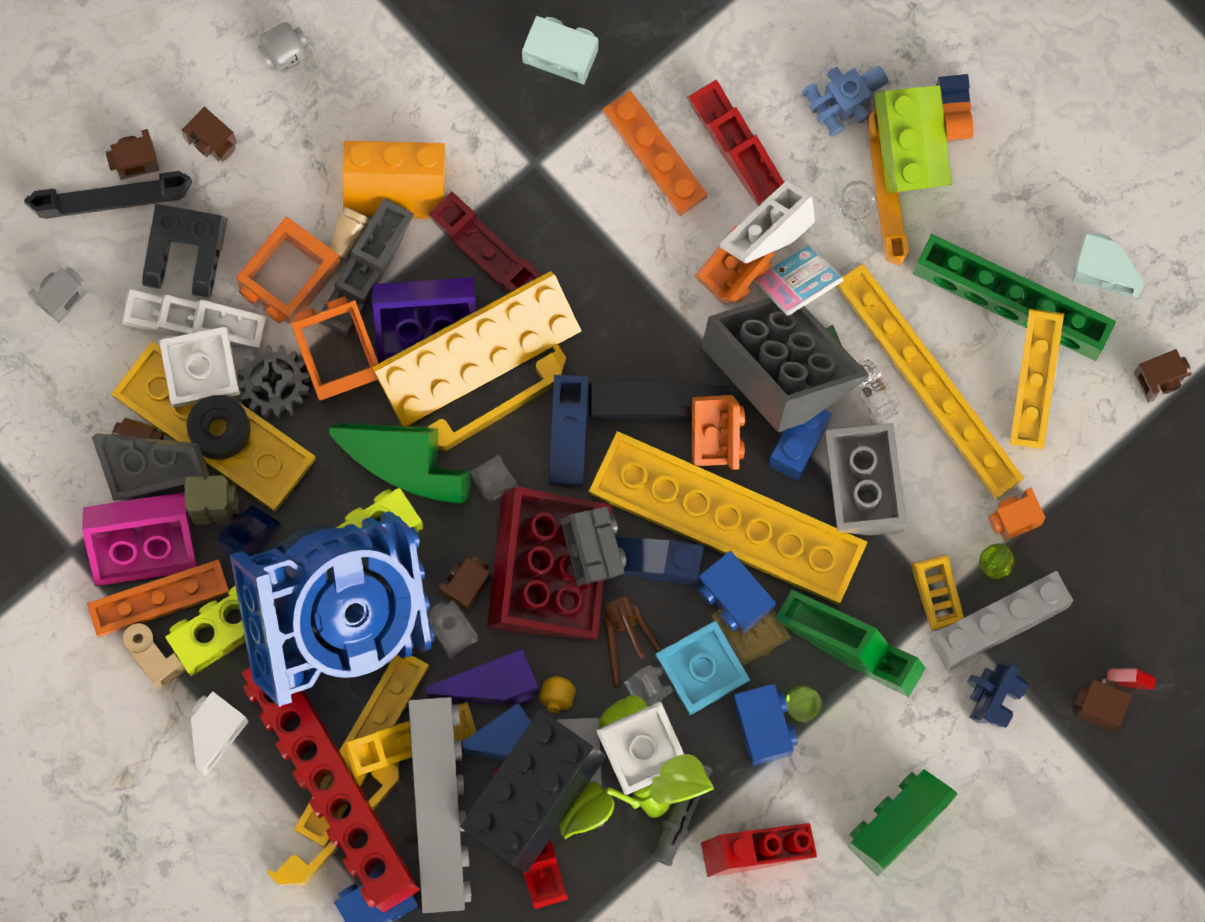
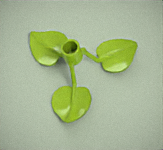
M636 695L620 699L603 713L599 719V728L648 707V705L641 697ZM690 754L678 755L662 765L660 776H655L652 784L633 792V798L628 795L625 796V794L611 787L603 790L602 786L596 781L589 782L559 825L560 832L564 839H567L574 834L590 831L603 824L611 816L614 809V800L611 796L631 804L634 809L641 806L649 817L655 818L663 815L669 809L670 804L697 797L714 790V787L697 757Z

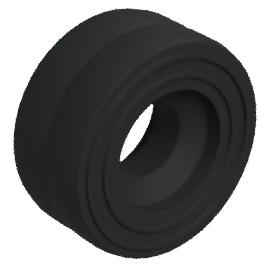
M212 395L203 398L191 409L187 418V433L192 443L199 444L203 456L210 459L223 460L237 455L246 446L250 437V422L244 408L235 399L224 395ZM215 419L225 420L228 423L227 432L221 436L212 435L209 432L211 422Z

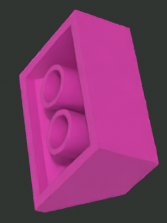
M185 492L83 507L82 531L95 586L168 576L197 567L192 522L185 509Z

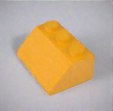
M344 140L343 211L345 207H348L368 218H372L385 198L414 213L413 219H431L428 214L445 198V143Z

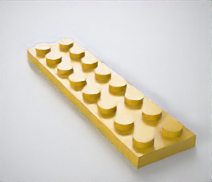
M618 431L589 490V495L723 555H726L731 550L741 563L838 606L867 545V541L849 533L837 532V528Z

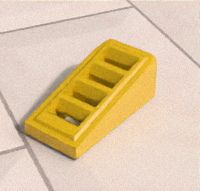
M942 554L912 562L913 575L930 629L936 630L947 627L963 619L964 615L948 555ZM937 567L940 568L941 573L926 577L924 571ZM944 581V587L929 591L928 584ZM948 594L949 600L935 604L932 603L931 598ZM952 607V614L936 618L935 611Z

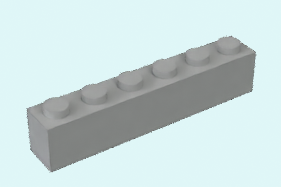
M451 697L409 700L422 913L465 910V902H471L470 881H463L462 867H469L468 845L461 846L460 832L464 831L460 828V825L466 818L465 810L458 809V796H464L463 775H456L455 761H462L461 740H454L453 726L460 725L458 704L452 705Z

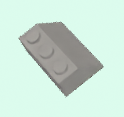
M893 423L825 430L837 532L860 535L903 532L907 522Z

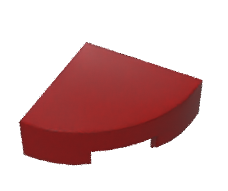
M1111 668L1107 672V679L1117 683L1119 686L1154 690L1156 678L1139 669Z

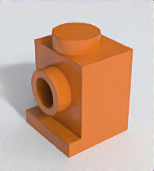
M1032 487L1024 491L1020 500H1018L1017 496H1013L1001 501L995 513L988 515L995 534L1000 533L1004 541L1041 526L1046 519Z

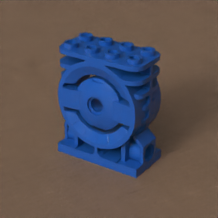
M388 511L381 515V522H377L371 517L362 521V528L349 524L345 528H329L311 533L296 542L285 553L275 548L250 557L244 551L230 555L252 679L278 706L291 703V694L311 688L321 672L335 677H357L373 672L390 663L391 659L396 655L403 659L412 655V647L417 648L420 652L431 649V642L434 641L435 636L427 618L426 611L429 610L430 605L422 587L421 579H424L425 573L417 555L416 548L419 547L420 542L415 528L409 527L399 516ZM361 557H365V567L383 576L388 583L387 585L383 586L376 578L363 571ZM353 604L352 608L345 613L347 607ZM311 620L316 632L332 646L323 647L320 645L312 631Z

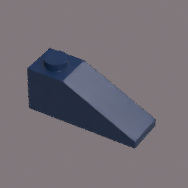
M616 537L618 547L623 549L626 556V566L623 567L625 574L622 575L697 587L703 553L702 545L672 540Z

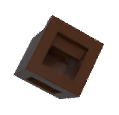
M205 106L182 129L184 139L189 145L193 143L194 147L205 157L212 155L218 162L220 160H227L236 148L237 142L234 132Z
M148 129L141 130L143 137H123L116 144L110 145L111 150L106 151L110 170H117L121 180L160 170Z
M1175 349L1140 363L1134 374L1149 403L1155 400L1160 391L1163 394H1168L1179 389L1184 378L1190 376L1192 372L1187 359L1184 356L1180 357L1178 350Z
M474 555L470 559L467 558L462 565L457 563L447 577V581L450 582L447 586L442 582L438 587L439 594L468 613L491 581L490 572L487 571L489 566Z

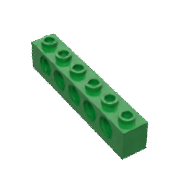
M933 234L930 235L913 273L917 277L1027 328L1030 309L1064 313L1060 345L1094 361H1097L1116 323L1111 318Z

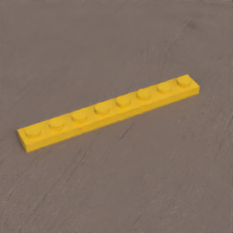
M861 264L843 277L844 281L836 285V288L993 498L997 500L1024 480L1023 475L866 266Z

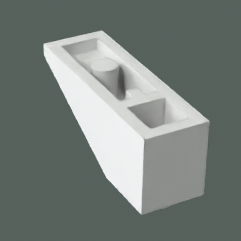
M785 181L720 242V248L742 262L748 263L793 243L815 222L812 196L792 183Z

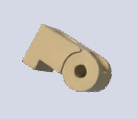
M141 623L133 624L125 630L123 643L126 649L158 691L186 671L174 653L168 658L164 657L157 647L155 635L146 625Z

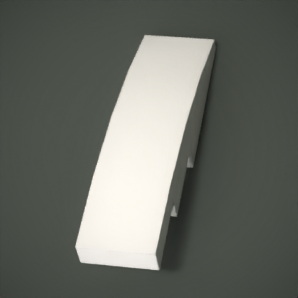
M130 289L127 293L121 324L172 336L227 327L231 346L259 349L266 316L204 300L194 302L166 294L164 297Z

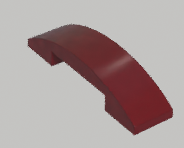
M452 191L428 214L440 230L480 270L507 293H511L542 276L525 258L522 260L476 217V213Z

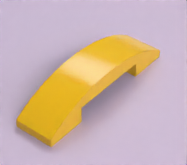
M468 702L458 705L460 725L453 726L454 740L463 741L477 732ZM410 721L344 743L354 776H360L411 758Z

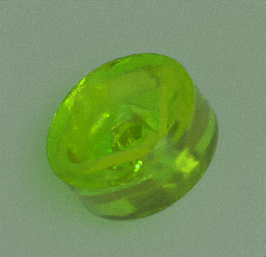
M1000 543L992 544L980 554L979 566L987 577L1000 579L1007 576L1013 570L1015 557L1006 545Z
M796 686L786 696L787 712L797 721H811L821 710V698L809 686Z

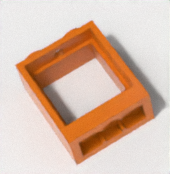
M286 216L236 277L240 288L238 292L250 303L255 304L258 301L267 308L265 310L266 314L277 323L281 324L284 320L291 326L290 323L297 321L295 314L306 310L341 267L340 256ZM284 240L291 243L320 265L288 306L252 280Z
M346 296L328 302L327 306L329 309L315 313L314 308L297 313L295 314L297 321L290 323L319 401L378 380L372 367L378 365V361L356 301L348 302ZM349 312L369 367L321 383L302 328Z

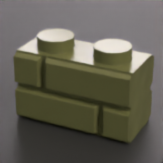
M224 475L208 476L206 480H204L203 476L187 477L186 481H184L185 509L196 526L212 525L213 522L216 525L232 524L234 514H240L239 493H236L235 485L229 486Z

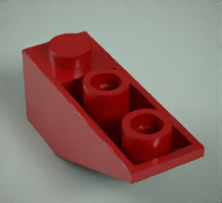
M810 823L721 834L701 842L707 877L740 873L817 857Z

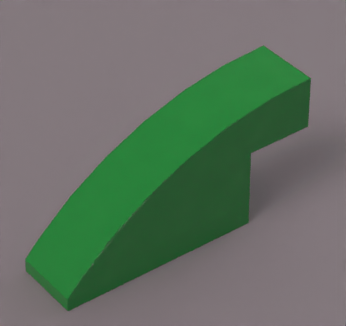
M342 422L329 428V435L356 462L374 475L398 488L400 487L413 494L438 501L463 503L470 498L471 470L438 468V428Z
M791 590L775 617L777 622L820 650L907 697L911 695L926 669L918 657L890 645L877 628L797 591Z

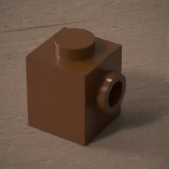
M1100 678L1097 681L1093 679L1088 687L1081 686L1074 704L1080 707L1076 717L1116 732L1121 727L1132 695L1119 690V685L1111 680Z

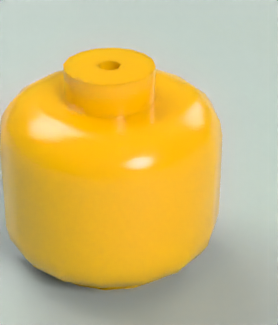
M554 676L548 678L543 682L539 701L543 706H547L548 712L559 714L560 710L567 711L572 708L576 688L571 681L564 677Z

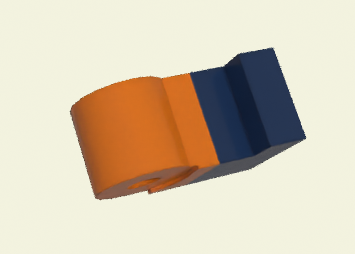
M968 74L938 77L936 86L940 85L947 141L972 139L973 119Z

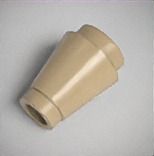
M345 207L343 213L338 214L329 248L339 254L340 257L346 259L366 229L370 218Z

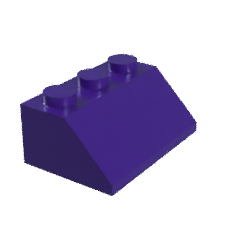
M474 277L373 284L372 305L378 363L389 359L476 312Z

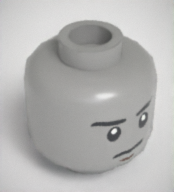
M283 22L261 35V45L257 47L270 69L276 68L278 71L284 72L306 59L307 54L304 47L309 42L300 27L293 29L289 23Z

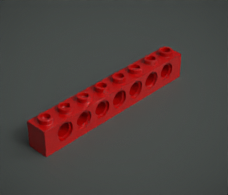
M250 667L241 672L247 681L243 685L247 696L252 703L258 701L263 709V712L259 714L262 722L269 732L275 730L280 739L276 742L278 750L286 761L291 758L297 768L292 772L294 778L303 790L308 787L313 799L309 803L319 819L325 817L330 826L326 830L328 837L336 848L341 846L347 855L343 859L344 865L353 878L359 876L364 887L360 889V892L369 907L376 906L385 913L420 891L305 691L302 690L291 694V703L278 706L276 703H271V698L253 682ZM299 717V727L294 731L288 732L287 725L289 721ZM311 746H317L315 757L305 761L303 756L306 749ZM327 775H333L334 782L332 786L321 790V780ZM344 804H350L351 811L346 818L338 819V809ZM367 833L368 841L366 845L355 849V838L359 834ZM377 863H385L383 875L379 878H372L371 870L373 866Z

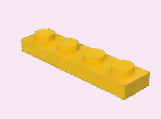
M1036 309L1029 310L1010 440L1011 445L1038 449L1045 448L1064 313Z

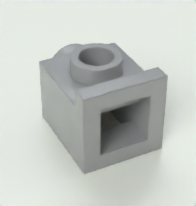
M60 267L56 273L52 272L44 278L40 285L41 289L38 292L32 288L29 295L36 305L60 323L86 292L81 285L83 279L70 267H67L65 270Z

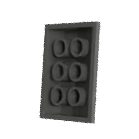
M770 298L708 317L701 347L777 432L808 422L868 379L869 374L805 306L787 316Z

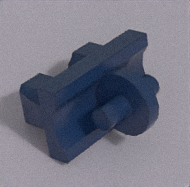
M997 664L994 671L985 668L981 677L970 675L967 683L974 688L970 699L977 704L969 718L977 723H989L997 727L1006 728L1013 717V711L1002 705L1006 695L1014 700H1020L1029 686L1018 675L1020 668L1013 664L1008 666Z

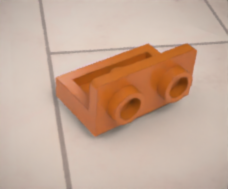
M719 245L694 277L721 303H738L750 292L751 288L749 285L756 277L762 276L771 266L770 259L774 256L775 252L773 251L753 261L744 263L720 248Z
M733 395L692 397L693 465H729L732 470H739V459L744 458L745 452L743 439L740 438V426L745 424V412L743 406H740Z

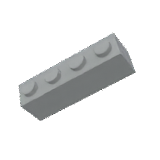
M1055 571L936 632L931 642L948 671L1065 611L1072 604L1073 599L1058 572Z

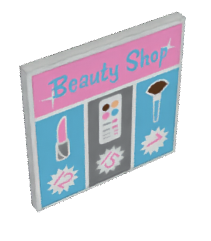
M810 244L769 268L762 276L754 279V282L787 316L844 281L843 277Z

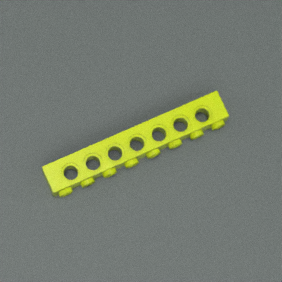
M399 487L393 492L391 489H387L374 498L375 503L365 510L362 507L353 510L345 517L346 522L336 527L345 528L346 525L354 524L358 528H362V521L369 517L376 519L388 511L399 516L409 527H414L416 532L423 529V524ZM361 557V559H362V565H363V567H364V566H365V557ZM236 586L229 590L228 594L230 596L219 603L216 600L207 603L199 610L200 615L189 622L187 619L177 622L169 629L171 633L165 636L191 677L246 642L242 620L237 624L226 622L227 614L231 610L240 609ZM212 628L214 630V637L211 641L207 643L197 641V635L200 630Z

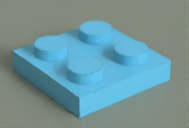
M716 621L655 655L689 716L750 683L748 675Z

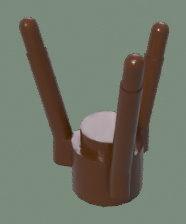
M629 596L607 603L605 605L607 616L602 618L607 631L613 684L616 687L620 685L614 627H616L618 632L627 631L637 657L640 659L644 657V653L633 628L636 622L658 653L663 650L643 619L639 607L633 606Z

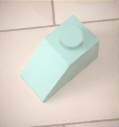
M1100 233L1085 235L1080 247L1072 281L1138 298L1143 289L1144 281L1120 243L1111 241V237Z

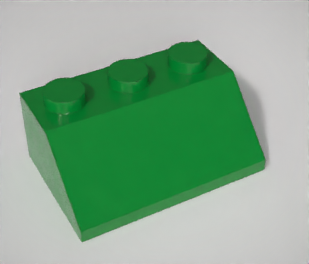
M925 769L918 775L912 771L898 785L902 791L893 800L887 796L873 810L877 816L869 824L863 820L849 834L853 840L848 845V848L877 877L958 795L954 789Z

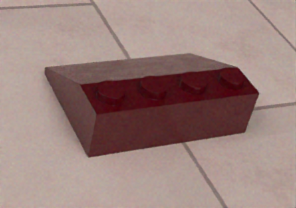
M517 486L502 493L487 628L523 634L597 640L604 580L577 586L560 519L572 514L602 507H608L609 514H611L612 505Z

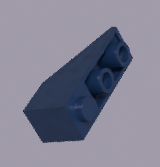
M554 375L549 484L583 486L589 376Z

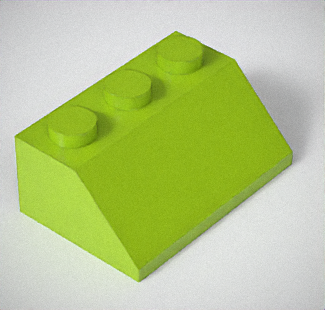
M940 85L875 93L886 194L952 185Z

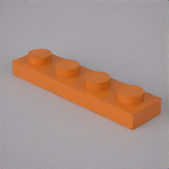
M631 90L603 108L605 116L679 216L707 198V192Z
M218 559L89 602L87 606L96 635L100 638L127 629L133 624H142L229 595V588Z

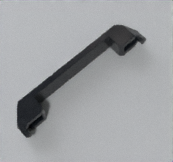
M173 171L159 174L160 180L58 194L56 189L51 188L34 191L24 199V203L39 218L45 219L180 200L185 197L192 184V179L181 171Z

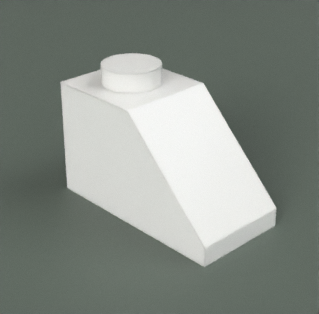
M213 691L208 697L203 695L196 702L192 709L194 715L191 718L195 765L197 770L204 776L209 773L249 722L242 713Z

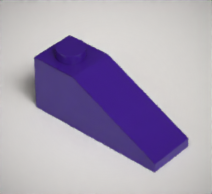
M523 649L425 687L429 699L451 697V701L503 706L514 703V706L516 704L520 706L533 701V695L538 693V686Z

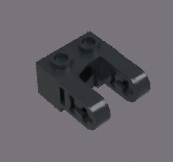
M155 203L143 269V286L161 289L165 278L171 242L186 243L199 246L192 282V295L210 298L214 288L228 218L221 215Z

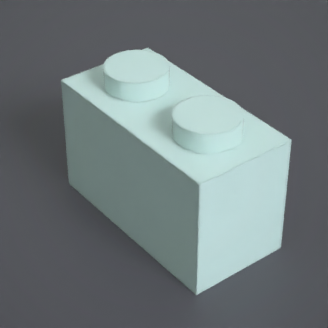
M536 16L522 49V61L525 64L585 84L598 52V38L594 37V34L587 29L576 28L575 30L564 26L556 18L545 17L544 19Z

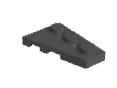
M96 433L92 436L113 501L185 485L184 481H186L187 477L203 476L205 480L210 476L198 443Z

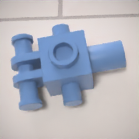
M880 66L875 67L862 76L859 75L855 68L842 74L838 67H835L827 73L831 82L826 84L823 96L817 90L815 83L807 86L802 91V94L811 103L809 108L812 113H819L817 117L818 122L825 124L830 131V136L833 137L845 128L843 124H840L836 116L842 122L852 116H855L859 123L867 120L869 113L865 108L870 106L872 92L889 83V80Z

